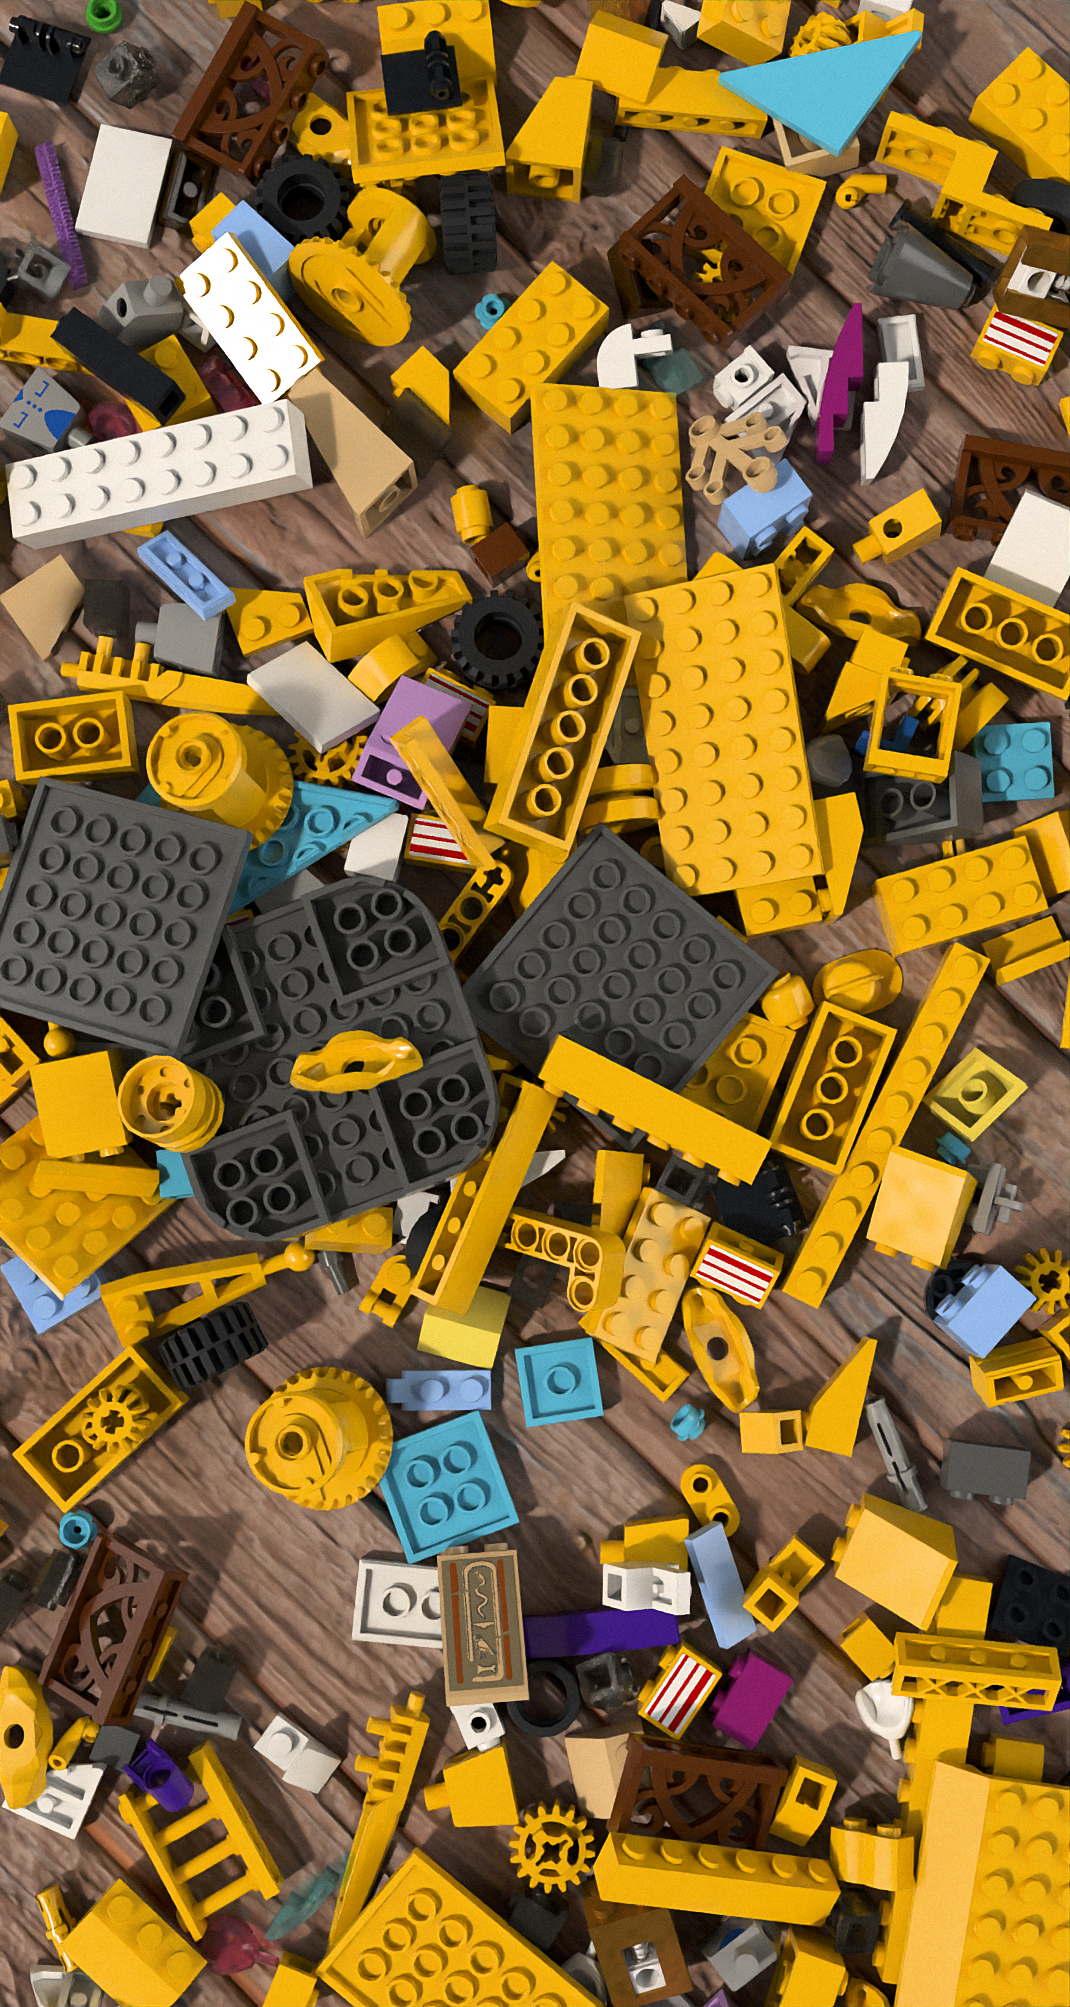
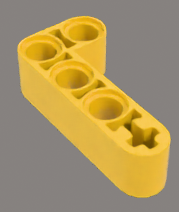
M0 302V360L95 376L65 354L50 337L59 321L9 313Z
M714 552L692 581L743 569L727 556ZM783 601L793 669L800 674L808 675L831 646V642L823 632Z
M494 860L497 865L490 869L497 872L501 868L503 871L500 876L504 879L501 886L493 884L487 893L494 895L492 901L486 895L475 891L477 886L486 889L491 882V878L487 876L488 872L478 868L438 923L443 934L449 929H454L459 934L460 943L458 947L453 951H449L454 966L463 957L515 883L513 869L502 861ZM477 898L482 903L483 911L477 919L470 920L464 913V906L469 899ZM456 969L460 983L465 984L469 977Z
M523 1207L511 1208L496 1245L570 1267L567 1297L570 1305L579 1312L608 1309L617 1303L626 1257V1249L620 1237Z

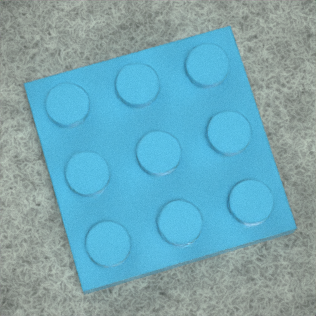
M479 1410L471 1411L393 1441L391 1458L379 1484L409 1564L445 1551L444 1548L462 1545L520 1522Z

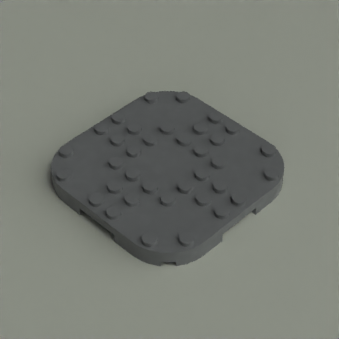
M364 876L340 880L301 895V900L234 926L230 927L226 924L223 927L180 1058V1062L212 1079L221 1091L224 1103L223 1118L215 1136L202 1148L188 1153H180L193 1193L203 1211L219 1227L244 1239L261 1242L292 1240L457 1178L474 1166L493 1140L500 1113L498 1087L441 928L432 912L417 896L408 889L386 879ZM348 1031H368L384 1039L403 1037L415 1046L421 1055L424 1065L419 1070L406 1073L396 1079L381 1082L371 1089L346 1091L340 1094L296 1089L290 1084L291 1073L299 1054L321 1050L331 1038L339 1033ZM146 1051L148 1058L157 1055ZM355 1061L350 1063L344 1073L361 1072L364 1068V1062Z

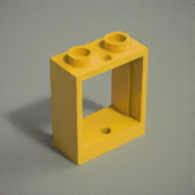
M892 667L890 671L884 670L878 681L863 770L941 784L948 775L963 684L953 682V677L944 674H930L929 678L915 676L913 670L904 667ZM889 690L945 700L935 759L879 749Z

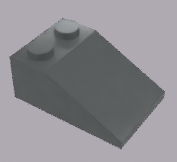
M952 750L948 775L941 784L870 771L858 773L859 811L864 829L860 843L861 848L951 842L984 834L981 765L978 758ZM935 755L927 756L928 758L935 759Z

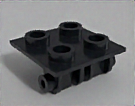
M19 15L18 18L13 16L9 23V30L15 33L0 72V85L67 106L91 43V38L28 18L24 15Z
M433 30L427 34V37L424 39V49L380 55L388 116L462 106L454 45L447 46L446 38L439 31Z
M782 1155L763 1161L752 1185L741 1180L739 1186H735L722 1178L709 1182L726 1227L763 1245L809 1228Z
M1009 1554L996 1607L991 1606L988 1611L987 1621L991 1623L990 1628L1030 1645L1057 1648L1058 1656L1065 1659L1070 1644V1578Z

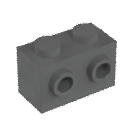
M944 1437L939 1485L946 1490H950V1496L954 1498L974 1500V1493L990 1495L989 1501L993 1503L1013 1505L1014 1498L1026 1500L1031 1452L1023 1447Z

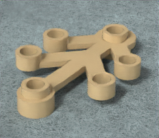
M754 412L746 418L724 424L713 416L706 415L700 417L691 425L688 434L690 436V444L696 451L691 468L686 473L685 478L693 490L699 491L703 489L704 495L712 505L721 504L730 494L729 488L724 483L729 463L743 473V478L753 491L767 493L776 486L778 472L770 459L765 456L752 459L744 453V451L763 446L766 447L768 452L773 453L781 450L787 443V436L781 427H769L762 413ZM743 432H746L748 434L747 436L732 439L729 441L725 439L726 437H730ZM711 450H714L716 456L710 474L706 465Z

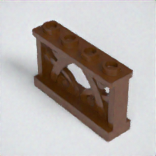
M245 0L171 135L184 149L203 157L248 182L253 187H257L258 182L263 179L264 172L267 169H271L272 159L278 148L287 141L290 127L297 114L306 107L309 93L316 80L325 73L329 59L328 52L319 40L311 38L266 14L257 6ZM266 31L282 39L271 50L262 40ZM298 48L303 54L293 71H289L288 67L295 60L294 57L286 56L277 62L276 59L285 50ZM250 59H252L251 64L254 68L244 71ZM266 71L270 85V105L253 115L239 119V104L232 93L237 82L253 81ZM226 103L230 105L228 120H226L228 115L226 111L220 114ZM207 136L223 137L221 152L204 143ZM233 137H237V145L243 152L244 145L249 141H253L243 160L234 159L231 154Z
M685 174L673 183V188L628 231H624L619 239V256L623 263L631 270L637 269L646 278V282L653 292L657 295L663 294L673 303L675 311L682 319L686 321L690 319L700 329L701 335L710 345H717L724 352L776 301L779 302L789 291L792 274ZM677 208L680 211L674 228L661 223L673 209ZM700 229L707 237L704 240H695L686 236V232L695 238L696 234L694 231ZM661 233L670 237L671 240L670 243L664 239L652 241L651 245L657 246L661 250L658 255H652L641 244L642 239L646 235ZM685 246L692 250L704 251L718 246L723 251L720 261V274L723 282L704 283L687 280L682 263V247ZM733 262L742 269V271L733 272L735 280H733L728 270V265ZM668 263H669V270L665 267V265H667ZM762 287L765 292L748 307L743 294ZM734 297L739 306V315L733 321L723 322L712 310L720 306L724 308L727 315L730 306L728 298Z
M966 434L958 450L957 467L945 533L953 534L955 539L965 542H972L976 539L991 541V545L998 547L1015 512L1002 493L1019 487L1028 474L1038 476L1039 486L1049 499L1070 508V453ZM969 464L978 465L982 485H974L965 489ZM1001 470L1014 472L1015 479L1013 481L1002 484L997 483V481L1006 479L1002 475ZM1051 479L1064 481V486L1059 487L1057 490L1067 493L1066 496L1056 492L1051 487ZM976 494H985L987 499L979 501L974 507V510L978 508L985 510V519L967 516L964 510V503L969 497ZM998 517L1003 523L996 522Z
M97 1534L94 1543L89 1549L88 1558L79 1580L74 1586L73 1595L64 1617L59 1623L58 1631L49 1654L43 1662V1668L37 1682L43 1687L50 1688L92 1715V1720L102 1726H128L190 1573L179 1567L171 1566L131 1543L121 1535ZM121 1556L125 1559L128 1569L126 1583H124L125 1574L123 1569L117 1566ZM139 1566L150 1572L147 1583L137 1582ZM122 1601L121 1614L127 1629L122 1644H114L102 1653L97 1632V1616L111 1605ZM132 1608H136L134 1615L132 1613ZM117 1654L115 1662H109ZM89 1669V1674L80 1683L76 1684L71 1680L74 1671L83 1672ZM94 1683L102 1691L100 1699L87 1691Z
M629 1732L625 1747L628 1751L611 1817L608 1818L606 1823L609 1833L617 1832L764 1851L781 1786L785 1787L789 1773L787 1768L773 1754ZM648 1766L650 1787L639 1789L644 1767ZM675 1770L685 1773L681 1781L670 1785L666 1784V1782H676L672 1777ZM700 1774L707 1775L711 1791L722 1803L703 1817L686 1823L674 1808L670 1796L688 1790L697 1781ZM723 1778L732 1779L730 1785L725 1786L728 1790L732 1791L730 1794L720 1789V1782ZM758 1783H760L755 1805L753 1807L749 1803H747V1801L753 1794ZM654 1797L655 1802L645 1804L639 1811L641 1816L646 1813L652 1815L649 1823L632 1822L631 1815L634 1806L643 1799ZM739 1810L746 1812L750 1817L747 1833L743 1837L728 1835V1831L732 1826H739L742 1829V1823L735 1814ZM665 1821L669 1824L670 1827L663 1826L665 1824Z

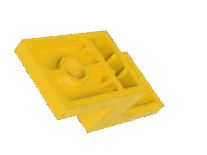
M891 111L875 161L943 186L931 218L934 217L938 220L937 222L940 223L938 227L945 231V233L1009 257L1023 225L1049 231L1053 222L1052 218L1045 216L1042 211L1036 208H1023L1010 203L1002 195H989L982 192L998 153L997 150L990 148L983 141L968 140L957 136L946 127H934L920 122L911 114H899Z

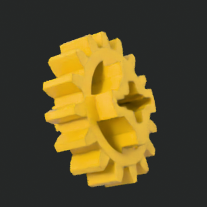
M364 729L349 737L353 745L344 740L323 754H320L299 732L295 731L293 733L298 743L289 744L288 749L293 756L288 761L295 770L293 773L299 781L329 787L334 786L339 789H343L342 784L348 782L351 786L356 785V782L351 779L368 741ZM308 761H311L317 767V771L309 768Z
M555 1799L552 1809H547L543 1800L539 1801L537 1813H534L527 1807L523 1815L526 1822L519 1820V1824H515L513 1830L519 1835H510L509 1846L515 1848L510 1855L511 1863L521 1862L518 1867L517 1876L521 1878L529 1874L531 1876L529 1887L532 1889L538 1882L544 1883L545 1893H550L552 1884H558L561 1892H566V1884L569 1879L578 1886L581 1883L579 1870L589 1873L591 1862L587 1858L595 1857L596 1846L588 1844L594 1840V1830H584L587 1825L586 1815L576 1819L574 1817L575 1806L571 1804L566 1811L560 1810V1800ZM551 1821H552V1822H559V1823H562V1824H554V1823H548V1822H551ZM529 1833H531L532 1840L536 1845L531 1848V1852L527 1853L526 1839ZM577 1839L579 1851L574 1860L569 1848L574 1845V1840ZM548 1841L552 1846L559 1843V1850L556 1851L553 1847L545 1849L546 1842Z

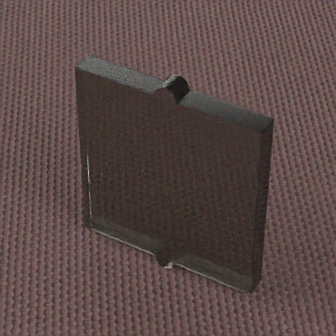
M407 387L403 390L394 406L387 409L388 416L379 429L413 460L416 475L422 480L426 478L435 462L443 458L442 452L455 431Z

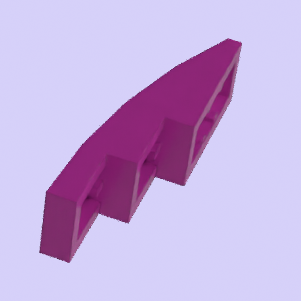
M854 303L838 336L822 386L815 427L814 464H829L834 452L833 428L844 427L848 417V391H858L863 378L862 303Z

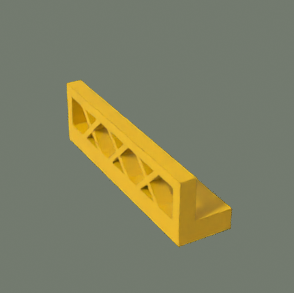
M419 715L391 736L389 740L468 861L488 872L497 865L491 854L506 842L502 836L483 829L488 815L426 717Z
M896 1632L895 1635L896 1666L890 1685L891 1695L1052 1711L1062 1682L1058 1652L1055 1647ZM904 1676L924 1679L917 1683L903 1681ZM950 1681H961L964 1683L957 1687L945 1685ZM991 1685L1004 1686V1688L997 1691L986 1689V1687ZM1032 1689L1046 1690L1044 1695L1026 1693Z

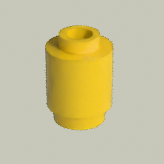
M467 485L456 490L457 494L452 496L450 500L457 535L462 537L463 544L472 545L489 535L491 530L494 529L487 491L480 490L477 485Z

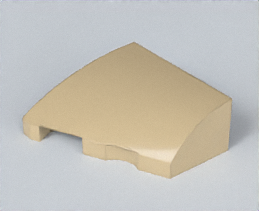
M60 554L2 593L0 601L41 659L46 662L51 659L53 655L51 652L60 634L67 631L71 624V615L75 609L81 606L88 592Z

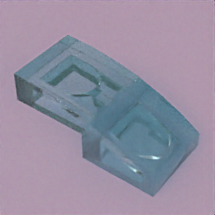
M662 319L643 330L661 329L663 330V335H671ZM640 333L635 335L634 339L641 338ZM671 335L673 343L672 355L640 359V361L664 392H667L673 400L702 382L704 378L685 348L680 349Z
M327 1865L305 1899L291 1890L269 1923L264 1937L271 1942L305 1922L319 1909L335 1889L340 1874Z

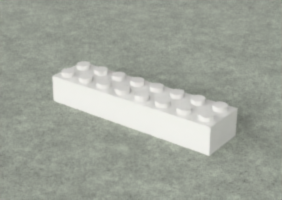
M288 399L5 465L13 538L34 550L313 488L304 413Z

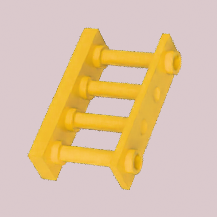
M209 1739L193 1748L188 1756L190 1760L188 1768L182 1771L192 1783L203 1784L209 1795L207 1804L158 1831L147 1810L159 1803L149 1793L139 1796L132 1783L126 1786L118 1797L120 1801L118 1808L123 1820L127 1825H133L178 1909L176 1910V1917L180 1927L185 1933L190 1931L195 1942L203 1937L209 1925L205 1917L251 1890L255 1892L260 1890L266 1901L280 1893L285 1881ZM213 1818L216 1820L222 1819L229 1832L226 1834L227 1839L177 1867L167 1845ZM232 1854L236 1856L241 1854L248 1867L246 1875L197 1903L186 1881Z

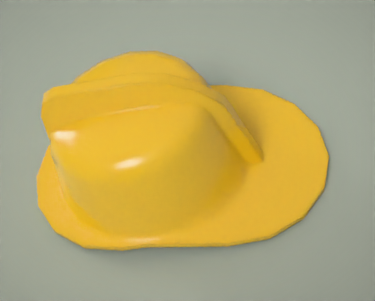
M875 949L860 951L834 960L821 968L815 976L812 987L814 1001L817 1006L826 1001L862 1016L882 1009L894 1002L901 991L903 983L902 972L896 960L886 952Z

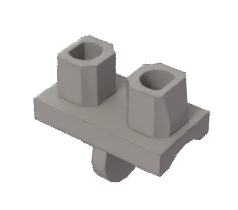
M990 1162L989 1166L969 1164L967 1171L979 1182L977 1188L983 1191L979 1204L971 1202L964 1224L973 1227L972 1230L987 1236H990L997 1206H1000L996 1221L1008 1224L1011 1210L1023 1212L1025 1205L1014 1201L1018 1186L1006 1183L1003 1197H1000L1007 1168Z

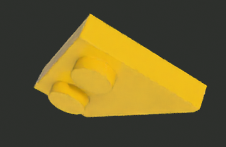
M228 587L234 593L236 602L227 607L226 611L245 658L314 632L313 624L300 593Z

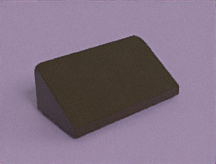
M181 148L171 159L155 224L193 233L189 221L205 207L215 164L186 149Z
M642 239V246L652 255H655L651 240ZM618 240L608 250L607 257L625 320L667 311L669 309L667 298L663 294L657 295L647 284L646 278L637 269L631 270L623 263L619 256Z

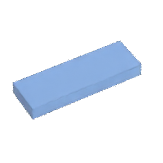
M169 530L164 531L137 548L139 557L204 621H207L236 602L234 593Z
M712 1521L684 1538V1542L719 1647L729 1649L757 1631L752 1614L742 1606L745 1592L721 1522Z

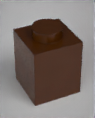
M506 522L470 547L471 559L494 589L527 565L530 560L528 549L531 548V545L520 529L514 531Z

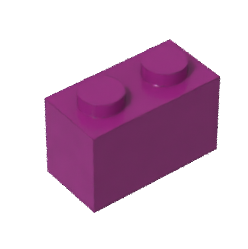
M748 1647L744 1656L739 1653L733 1660L728 1670V1675L731 1676L724 1690L718 1688L715 1691L707 1709L711 1711L709 1718L714 1727L754 1750L794 1680L789 1671Z

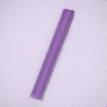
M45 142L43 145H37L34 148V152H36L35 156H37L36 160H38L40 176L42 177L45 194L47 195L46 199H48L47 203H49L51 219L53 220L54 229H56L55 233L58 238V246H60L59 250H61L60 254L62 255L61 258L63 259L65 272H67L68 284L71 285L70 289L78 290L80 287L90 283L86 277L87 273H85L86 269H84L83 256H80L82 252H80L81 248L78 247L80 244L77 243L79 240L76 239L77 235L75 234L76 230H74L75 226H73L74 222H72V213H69L71 209H68L70 205L67 204L69 201L66 200L68 197L65 196L67 193L64 192L63 179H60L62 175H60L61 171L58 170L60 167L57 166L59 162H56L58 159L55 157V149L51 146V142Z

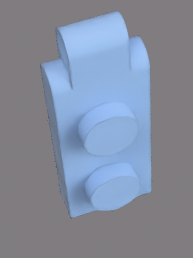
M402 1370L401 1378L386 1379V1403H402V1410L404 1411L491 1410V1370Z

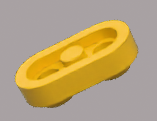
M693 1463L687 1466L680 1477V1488L701 1526L704 1527L711 1523L716 1513L724 1512L727 1514V1522L723 1525L726 1537H730L738 1529L740 1515L717 1473L711 1466L705 1463ZM699 1477L707 1480V1487L703 1491H696L693 1488L694 1480Z

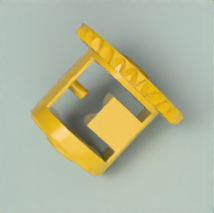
M370 187L359 191L349 205L347 221L350 228L343 238L336 242L330 237L321 239L317 236L312 239H304L295 246L289 255L288 272L292 284L302 300L329 326L364 344L392 346L403 340L410 329L412 321L411 308L406 302V294L399 290L400 284L414 264H422L430 260L436 250L437 241L429 220L414 203L389 189Z
M192 711L180 714L165 723L150 743L146 758V769L153 788L160 795L158 802L161 808L247 830L254 835L249 851L266 842L278 830L286 818L292 802L294 787L291 766L280 746L261 730L253 729L248 725L230 724L223 717L211 712Z
M335 1367L311 1368L287 1378L285 1382L275 1388L271 1397L255 1411L245 1435L247 1461L256 1478L272 1491L283 1494L287 1500L297 1503L300 1507L314 1510L343 1508L365 1497L383 1477L389 1464L393 1447V1429L390 1415L378 1392L360 1376Z

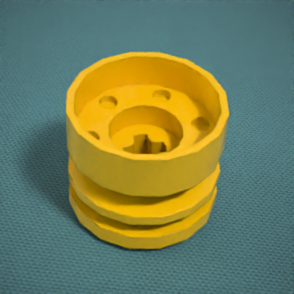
M962 655L955 661L941 667L935 673L953 677V682L963 684L952 750L959 752L964 749L972 738L1010 699L992 682L977 692L973 690L971 686L980 673L977 668H974L962 680L958 673L968 663V660ZM916 695L912 707L906 715L916 719L924 710L928 711L931 715L920 727L924 732L937 722L941 723L945 700ZM939 735L935 741L936 744H938Z
M154 1055L139 1061L127 1072L119 1086L117 1107L119 1117L127 1129L171 1152L188 1153L202 1148L215 1136L222 1123L224 1103L221 1091L214 1081L171 1056Z

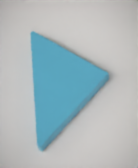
M915 30L727 71L719 75L718 83L838 158L922 40V32Z
M293 780V797L287 816L278 830L266 842L248 852L227 917L397 811L400 803L396 799Z

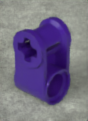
M149 1738L146 1741L147 1747L130 1765L125 1764L121 1769L143 1792L149 1793L165 1810L169 1812L181 1810L192 1799L194 1785L175 1764L173 1759L152 1738Z

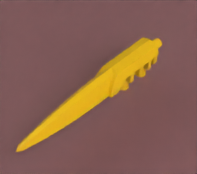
M99 636L96 655L81 651L79 664L63 661L61 665V676L76 678L79 690L98 694L123 690L131 700L166 706L232 714L281 716L250 685L171 670L165 671V667L160 664H148L151 645L136 642L133 661L121 657H111L114 639Z
M411 1691L406 1706L391 1704L389 1709L390 1719L370 1716L368 1719L367 1733L384 1737H380L378 1742L380 1748L378 1756L371 1757L358 1754L355 1760V1771L372 1775L367 1777L368 1791L364 1799L363 1811L342 1879L325 1955L364 1909L390 1846L430 1724V1718L422 1712L426 1696L421 1692Z

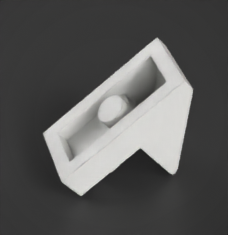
M278 1712L254 1746L257 1751L285 1771L282 1780L317 1794L342 1761L339 1756L281 1712Z

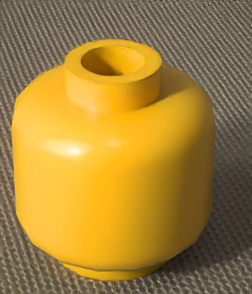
M789 971L780 972L758 998L767 1020L775 1027H786L790 1030H795L808 1022L806 1016L814 1009V1001L803 978L799 975H790Z

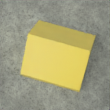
M975 1047L921 1101L962 1143L973 1142L1028 1086Z
M478 1286L466 1316L428 1303L417 1350L492 1370L512 1294Z

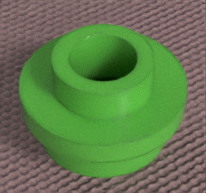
M90 0L85 11V17L92 30L97 33L108 34L115 31L121 25L123 12L116 0ZM102 14H110L107 18L99 19Z

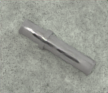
M884 1395L872 1397L864 1401L862 1409L865 1412L875 1441L888 1469L886 1473L889 1483L894 1484L902 1506L919 1513L928 1507V1503L915 1476L918 1473L916 1465L909 1461L885 1402Z
M142 1692L133 1713L135 1716L155 1720V1725L163 1726L164 1723L198 1732L229 1738L233 1741H237L243 1715H235L171 1699V1694L167 1693L158 1696Z

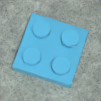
M1050 722L986 725L972 738V755L980 759L982 803L1049 800L1055 798Z
M592 1336L515 1348L526 1428L604 1416Z

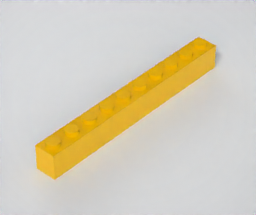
M957 942L947 947L864 1114L840 1176H833L778 1290L813 1308H819L883 1178L892 1145L899 1146L991 959Z
M954 1571L927 1631L922 1630V1634L984 1640L993 1583L983 1576ZM916 1677L917 1682L924 1680L923 1678ZM950 1681L945 1685L957 1687L964 1683L961 1681ZM914 1698L915 1707L911 1720L914 1723L912 1738H906L903 1753L904 1762L908 1763L906 1779L900 1778L897 1790V1801L902 1803L900 1818H894L892 1823L901 1826V1833L914 1836L913 1886L934 1759L965 1764L974 1703ZM913 1888L901 1891L888 1890L887 1900L882 1899L879 1905L878 1923L883 1925L881 1940L874 1941L872 1965L876 1966L882 1982L896 1985L898 1983Z

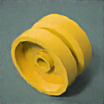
M625 764L597 769L578 825L579 834L588 836L599 822L615 835L639 831L657 825L658 820H661L659 801L647 796L653 792V788L656 786L653 766L649 764Z

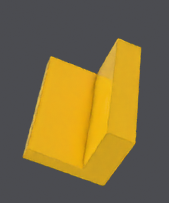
M1052 915L980 944L985 957L991 959L989 966L998 986L1070 957V940L1063 942Z

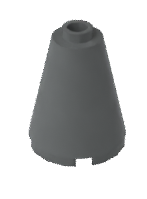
M901 219L895 222L892 229L896 230L897 233L893 240L885 237L868 277L874 281V284L866 286V290L876 296L950 310H958L961 305L967 306L976 289V285L972 283L973 274L911 224Z

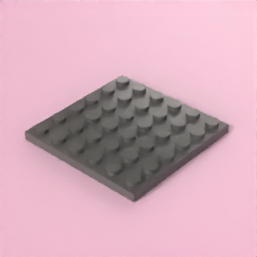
M40 776L0 893V1008L160 1056H171L180 1061L254 835L247 830Z
M599 822L465 982L462 989L475 1024L535 1075L538 1074L557 1034L679 1094L780 972L605 825ZM566 1091L563 1095L564 1099L629 1153L647 1133L636 1127L632 1134L612 1124L615 1116L601 1109L596 1116L576 1105L579 1098Z

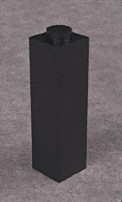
M75 307L59 320L55 331L50 336L65 354L163 427L187 398L173 379Z

